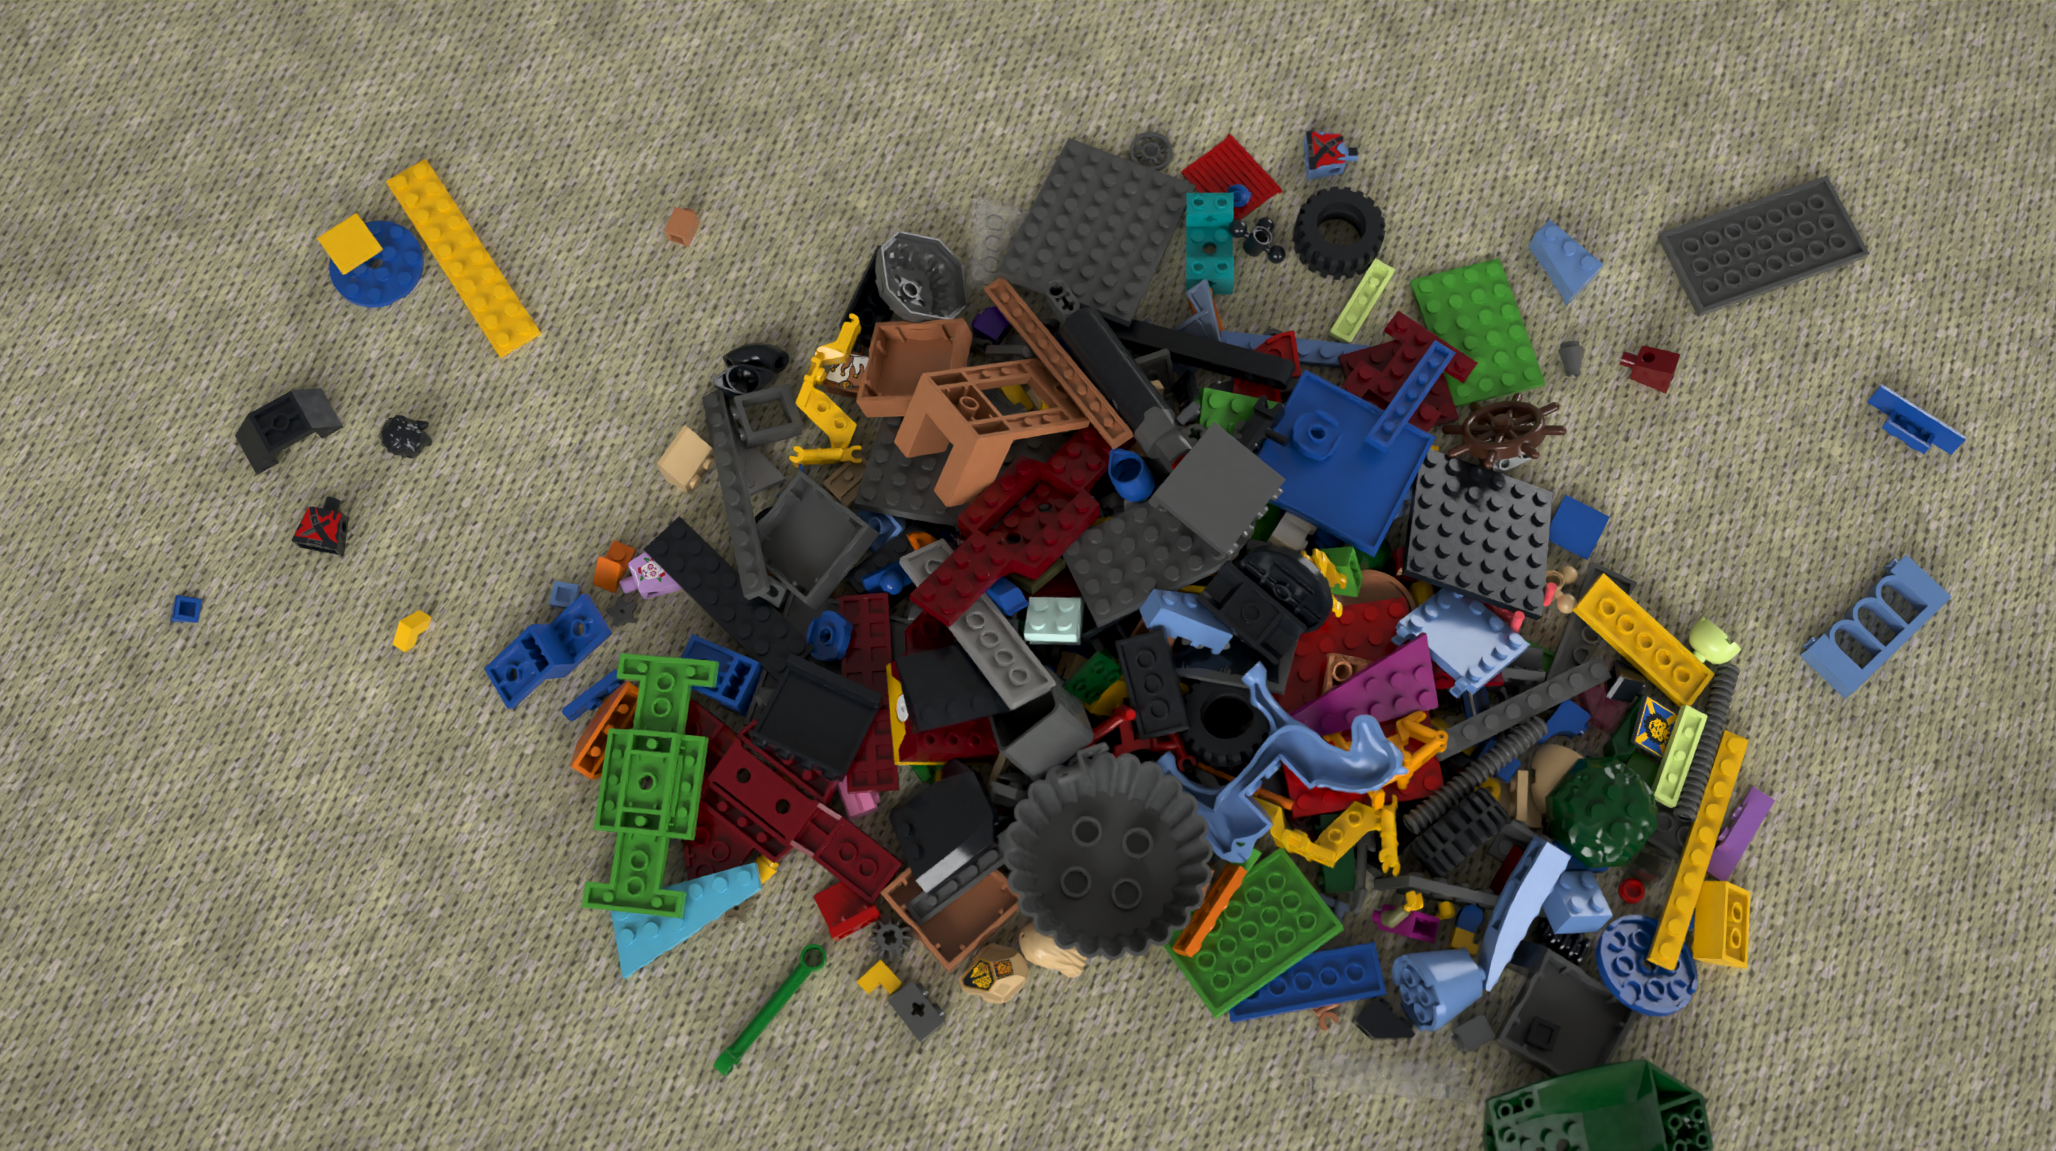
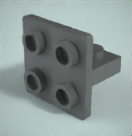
M1528 647L1523 654L1501 671L1504 684L1487 686V691L1494 693V689L1505 687L1507 694L1513 695L1514 686L1523 684L1525 692L1539 685V682H1544L1546 672L1541 669L1543 649Z

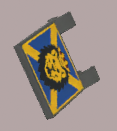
M1643 695L1630 742L1662 761L1678 714L1651 697Z

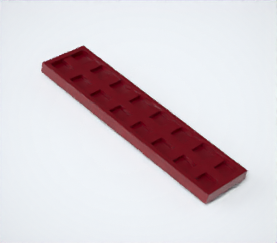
M886 592L839 596V613L845 616L847 621H850L853 625L846 655L841 659L842 676L883 694V704L847 773V793L859 794L900 790L898 765H895L886 672V665L893 662L889 594Z

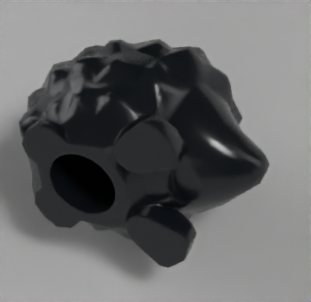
M402 415L388 418L380 431L381 445L386 448L388 453H392L395 456L416 458L424 447L432 444L430 436L423 431L428 428L429 423L420 420L414 421Z

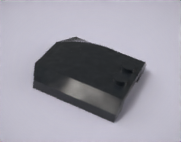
M956 758L890 809V822L915 881L927 894L933 895L999 844V838L995 837V825L999 824V815L980 773Z

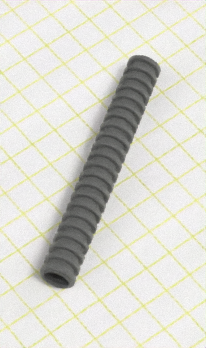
M1718 664L1717 671L1715 672L1707 705L1703 712L1708 717L1679 796V802H1677L1676 809L1673 812L1676 818L1685 822H1694L1697 819L1696 814L1699 812L1700 800L1703 799L1702 793L1706 789L1705 786L1708 782L1707 779L1710 775L1709 772L1712 768L1713 758L1716 755L1715 751L1718 748L1717 744L1720 741L1719 737L1722 734L1721 730L1724 728L1723 723L1726 721L1725 716L1728 714L1729 703L1732 700L1731 696L1734 694L1733 689L1736 687L1740 673L1739 668L1733 664Z
M1532 716L1530 720L1525 721L1524 725L1518 727V730L1515 729L1512 734L1506 736V739H1502L1500 744L1497 743L1494 745V748L1488 750V753H1484L1482 758H1477L1476 762L1470 764V767L1464 768V772L1460 771L1458 777L1454 776L1452 782L1447 781L1445 783L1446 786L1442 785L1439 788L1440 791H1434L1433 795H1429L1427 800L1421 802V805H1416L1415 810L1411 809L1409 815H1403L1405 826L1412 833L1419 834L1420 829L1424 830L1427 827L1426 824H1432L1433 820H1437L1439 815L1445 813V810H1450L1451 805L1455 806L1457 800H1463V796L1470 794L1469 791L1473 792L1476 787L1482 785V782H1486L1488 777L1491 778L1494 773L1500 771V768H1504L1506 763L1509 764L1512 762V759L1518 757V754H1522L1524 749H1529L1530 745L1536 743V740H1540L1542 736L1547 735L1548 728L1544 721L1537 716Z

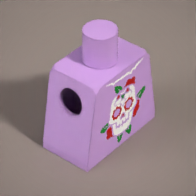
M645 552L628 563L632 576L619 581L625 594L638 589L643 599L682 590Z

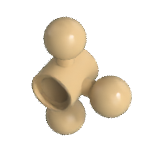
M1564 566L1558 572L1555 570L1546 571L1545 589L1550 582L1557 585L1552 601L1557 599V608L1565 614L1572 613L1573 607L1577 604L1574 596L1561 592L1563 585H1571L1578 578V573L1572 566Z

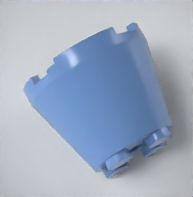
M1462 947L1459 949L1408 953L1400 956L1393 963L1392 980L1394 985L1399 986L1401 997L1404 1000L1400 1005L1411 1023L1420 1031L1428 1030L1434 1032L1441 1029L1482 997V981L1485 980V972L1480 965L1476 966L1468 950Z

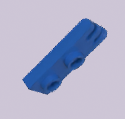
M614 669L562 709V714L569 721L576 720L586 711L597 709L602 704L601 700L607 695H611L625 681L617 678V671Z

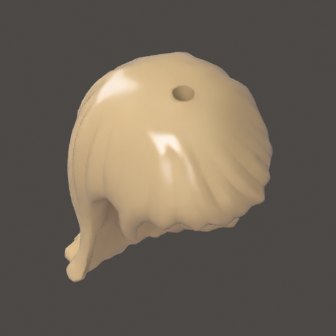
M1033 922L1027 923L1019 934L1022 954L1032 964L1058 970L1068 978L1079 976L1084 971L1085 961L1088 958L1081 956L1077 952L1076 947L1068 950L1059 948L1053 941V935H1041L1035 930Z

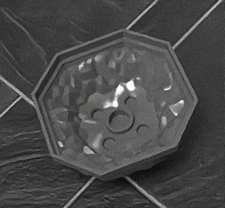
M898 231L878 249L875 268L877 279L875 282L878 286L879 296L889 305L890 310L894 311L902 319L911 322L954 319L969 304L963 264L940 239Z

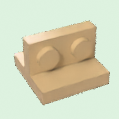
M1517 770L1508 784L1491 777L1500 785L1501 800L1499 803L1510 815V820H1520L1531 829H1541L1542 814H1539L1531 791V784L1535 783V777H1528V771Z

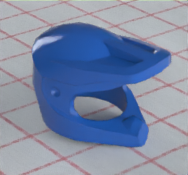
M1120 448L1111 449L1108 473L1116 491L1124 499L1131 502H1141L1147 499L1154 489L1155 481L1153 473L1148 468L1146 462L1137 453Z

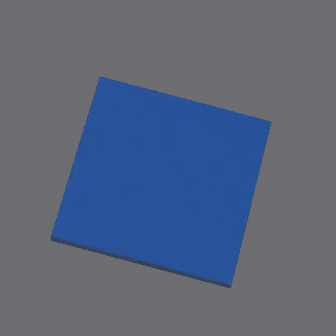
M1304 369L1284 405L1285 414L1276 427H1272V430L1288 437L1289 443L1286 447H1283L1267 439L1257 454V457L1286 479L1280 486L1284 491L1274 502L1271 499L1268 502L1374 557L1436 437L1407 422L1387 453L1381 452L1364 440L1385 410ZM1324 411L1332 415L1339 423L1340 434L1342 432L1341 443L1336 452L1326 457L1323 461H1317L1301 454L1291 444L1293 425L1303 413ZM1319 431L1311 432L1314 438L1322 439Z

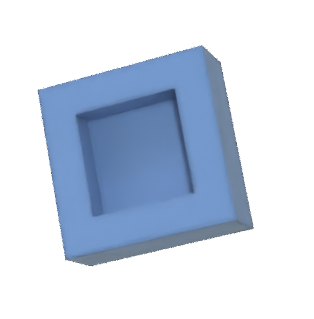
M554 581L549 605L554 608L566 609L578 598L580 586Z

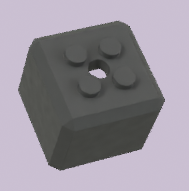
M1043 665V667L1056 682L1055 687L1053 686L1050 691L1019 706L1018 709L1012 712L989 717L998 750L1033 781L1044 780L1051 767L1065 764L1077 754V751L1083 750L1090 745L1094 737L1082 701L1066 691L1062 686L1065 682L1046 665Z

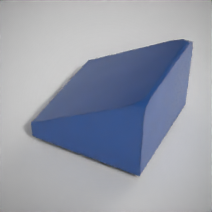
M176 595L173 600L170 622L198 623L202 599Z

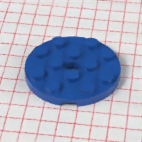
M390 221L366 222L364 224L383 250L345 275L341 273L330 257L329 273L333 285L346 300L362 307H384L391 305L402 297H406L415 288L424 268L423 251L415 236L405 227ZM381 259L382 265L376 269L371 268V263L374 260Z
M1643 915L1623 916L1613 921L1604 929L1597 942L1596 961L1604 984L1618 1000L1641 1014L1663 1017L1678 1012L1689 1003L1693 993L1696 992L1698 984L1697 967L1690 949L1683 942L1676 967L1672 971L1654 964L1646 959L1659 921ZM1642 960L1650 964L1651 972L1644 965H1641Z

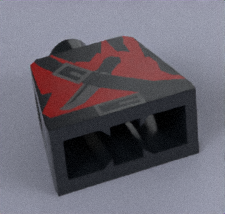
M326 497L323 508L308 507L292 538V542L299 548L344 556L349 519L342 512L338 511L341 501L337 498Z

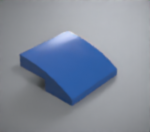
M1565 494L1550 523L1549 541L1588 560L1610 517Z

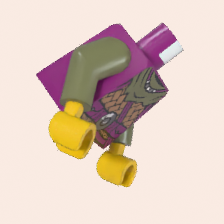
M1415 891L1405 894L1407 904L1402 903L1398 907L1384 904L1382 909L1376 908L1373 911L1372 921L1378 924L1379 930L1435 944L1441 920L1452 918L1455 915L1453 903L1449 901L1438 904L1440 912L1438 914L1433 912L1427 915L1413 911L1423 907L1422 894L1418 893L1416 895Z

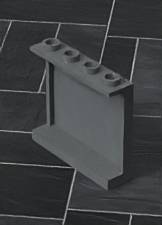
M1213 422L1157 489L1148 503L1155 509L1159 504L1216 549L1220 553L1217 557L1220 561L1225 554L1230 557L1239 546L1236 541L1240 536L1245 539L1254 528L1251 522L1255 517L1260 520L1269 509L1266 506L1267 502L1270 499L1274 502L1284 491L1280 486L1286 479L1217 423Z

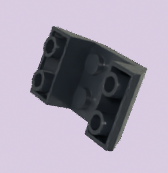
M321 388L293 390L249 413L235 436L255 473L258 475L279 463L275 454L315 432L323 439L343 428V425Z

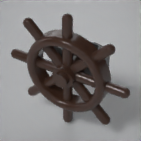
M1515 393L1511 401L1496 402L1484 407L1473 402L1469 405V409L1473 413L1465 419L1462 425H1444L1442 427L1444 434L1461 435L1463 441L1462 444L1449 449L1447 455L1449 458H1455L1468 452L1478 457L1479 463L1483 468L1500 474L1531 459H1537L1540 453L1535 448L1542 443L1546 435H1564L1567 432V428L1563 425H1546L1545 416L1556 412L1559 409V404L1552 402L1537 408L1530 403L1522 402L1523 396L1521 393Z

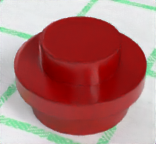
M1627 878L1619 884L1618 893L1624 902L1636 904L1644 898L1645 889L1639 880Z

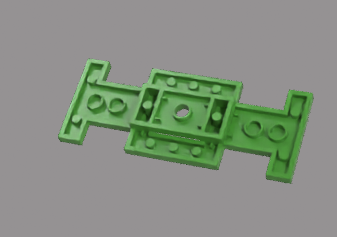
M620 653L617 678L620 680L640 681L633 729L609 728L593 830L616 832L617 839L610 884L586 881L582 901L583 908L683 918L687 892L663 890L662 888L670 838L694 840L709 738L685 735L691 687L716 688L719 662ZM646 776H651L653 785L645 790L642 786V781Z

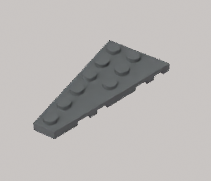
M1408 872V875L1399 874L1397 877L1375 879L1373 889L1378 891L1396 889V894L1400 895L1415 891L1416 895L1421 893L1423 899L1439 902L1449 901L1461 906L1463 904L1476 905L1484 910H1494L1500 897L1493 895V890L1477 888V891L1471 890L1468 884L1454 883V885L1447 884L1446 879L1432 877L1431 880L1424 879V874L1417 872ZM1542 906L1538 916L1534 919L1547 918Z

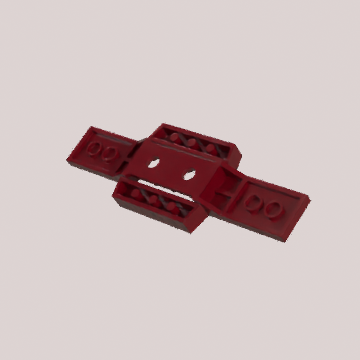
M1090 422L1087 428L1080 429L1046 463L1021 455L958 516V529L967 539L910 594V601L950 627L1000 577L1016 572L1037 580L1099 517L1100 504L1089 492L1095 482L1108 471L1109 454L1112 448ZM1133 436L1118 448L1129 450L1137 440ZM1040 481V485L1036 487V490L1023 500L1009 516L1005 517L1004 521L994 531L986 536L985 534ZM1042 504H1048L1052 507V510L1042 513L1038 510V507ZM1011 535H1015L1020 538V541L1017 544H1009L1006 542V539Z
M690 696L685 735L709 738L703 774L705 779L701 788L699 805L771 862L779 863L792 851L798 849L814 859L869 904L873 905L880 897V892L888 886L904 862L829 805L839 781L831 782L823 778L821 772L814 769L807 771L798 765L799 762L790 758L788 761L777 757L775 751L769 748L762 750L755 747L750 740L748 732L749 730H754L759 719L753 720L737 733ZM745 743L749 747H751L754 751H756L763 758L769 761L777 769H779L786 776H788L795 783H797L804 790H806L813 797H815L816 800H811L810 798H808L805 794H803L796 787L790 784L782 776H780L773 769H771L764 762H762L755 755H753L746 748H744L743 744ZM742 768H747L751 773V777L746 783L740 782L737 777L738 771ZM781 799H786L790 803V810L786 814H781L777 810V803Z

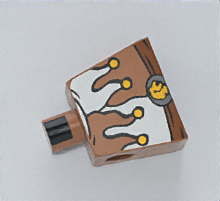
M854 344L847 363L831 365L823 383L825 393L857 399L862 375L869 357L863 356L865 350L863 345Z

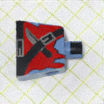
M1306 131L1303 144L1307 180L1342 174L1346 161H1357V147H1344V139L1341 134Z

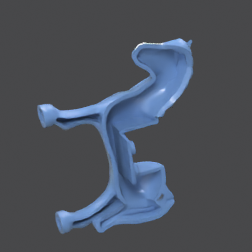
M1259 661L1241 680L1250 687L1251 704L1258 708L1269 720L1270 732L1249 765L1238 777L1225 785L1209 787L1190 780L1176 767L1175 757L1170 751L1165 753L1156 763L1161 767L1163 776L1174 775L1181 781L1182 793H1189L1196 798L1198 802L1196 814L1203 816L1208 822L1209 830L1204 838L1212 844L1213 851L1224 860L1243 863L1250 857L1255 841L1273 826L1268 813L1251 795L1263 783L1261 780L1263 776L1268 779L1282 765L1279 762L1280 759L1309 789L1314 786L1320 788L1329 787L1332 790L1363 794L1368 791L1379 790L1394 775H1402L1409 772L1408 769L1402 766L1403 753L1391 741L1387 740L1378 721L1369 715L1355 717L1351 725L1352 744L1349 752L1327 743L1309 727L1293 719L1276 702L1266 686L1267 670ZM1236 842L1245 843V844H1244V846H1241V847H1240Z

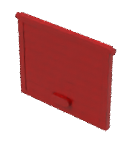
M1228 134L1225 140L1183 169L1181 173L1191 184L1196 185L1195 189L1199 193H1227L1230 185H1244L1252 195L1249 202L1244 206L1234 207V221L1236 219H1243L1275 194H1280L1283 191L1232 135Z

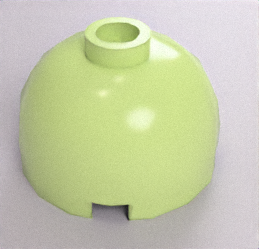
M1703 616L1690 631L1689 643L1694 649L1692 654L1702 663L1706 660L1712 664L1726 663L1741 651V648L1735 642L1731 643L1729 641L1728 635Z

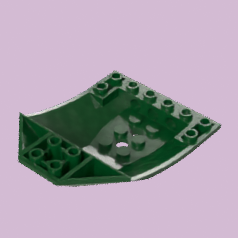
M1645 1059L1585 1068L1540 1080L1485 1099L1482 1142L1484 1151H1535L1537 1147H1541L1542 1151H1557L1556 1145L1563 1138L1567 1140L1565 1151H1712L1714 1147L1704 1096Z

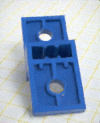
M581 594L550 624L529 625L484 670L507 709H513L545 679L565 678L611 636L612 632L589 594ZM580 623H582L584 626V632L582 635L579 633ZM514 668L517 671V678L515 680L512 676Z
M692 634L680 658L719 662L716 688L692 686L691 690L717 700L722 708L746 718L763 670L760 662Z

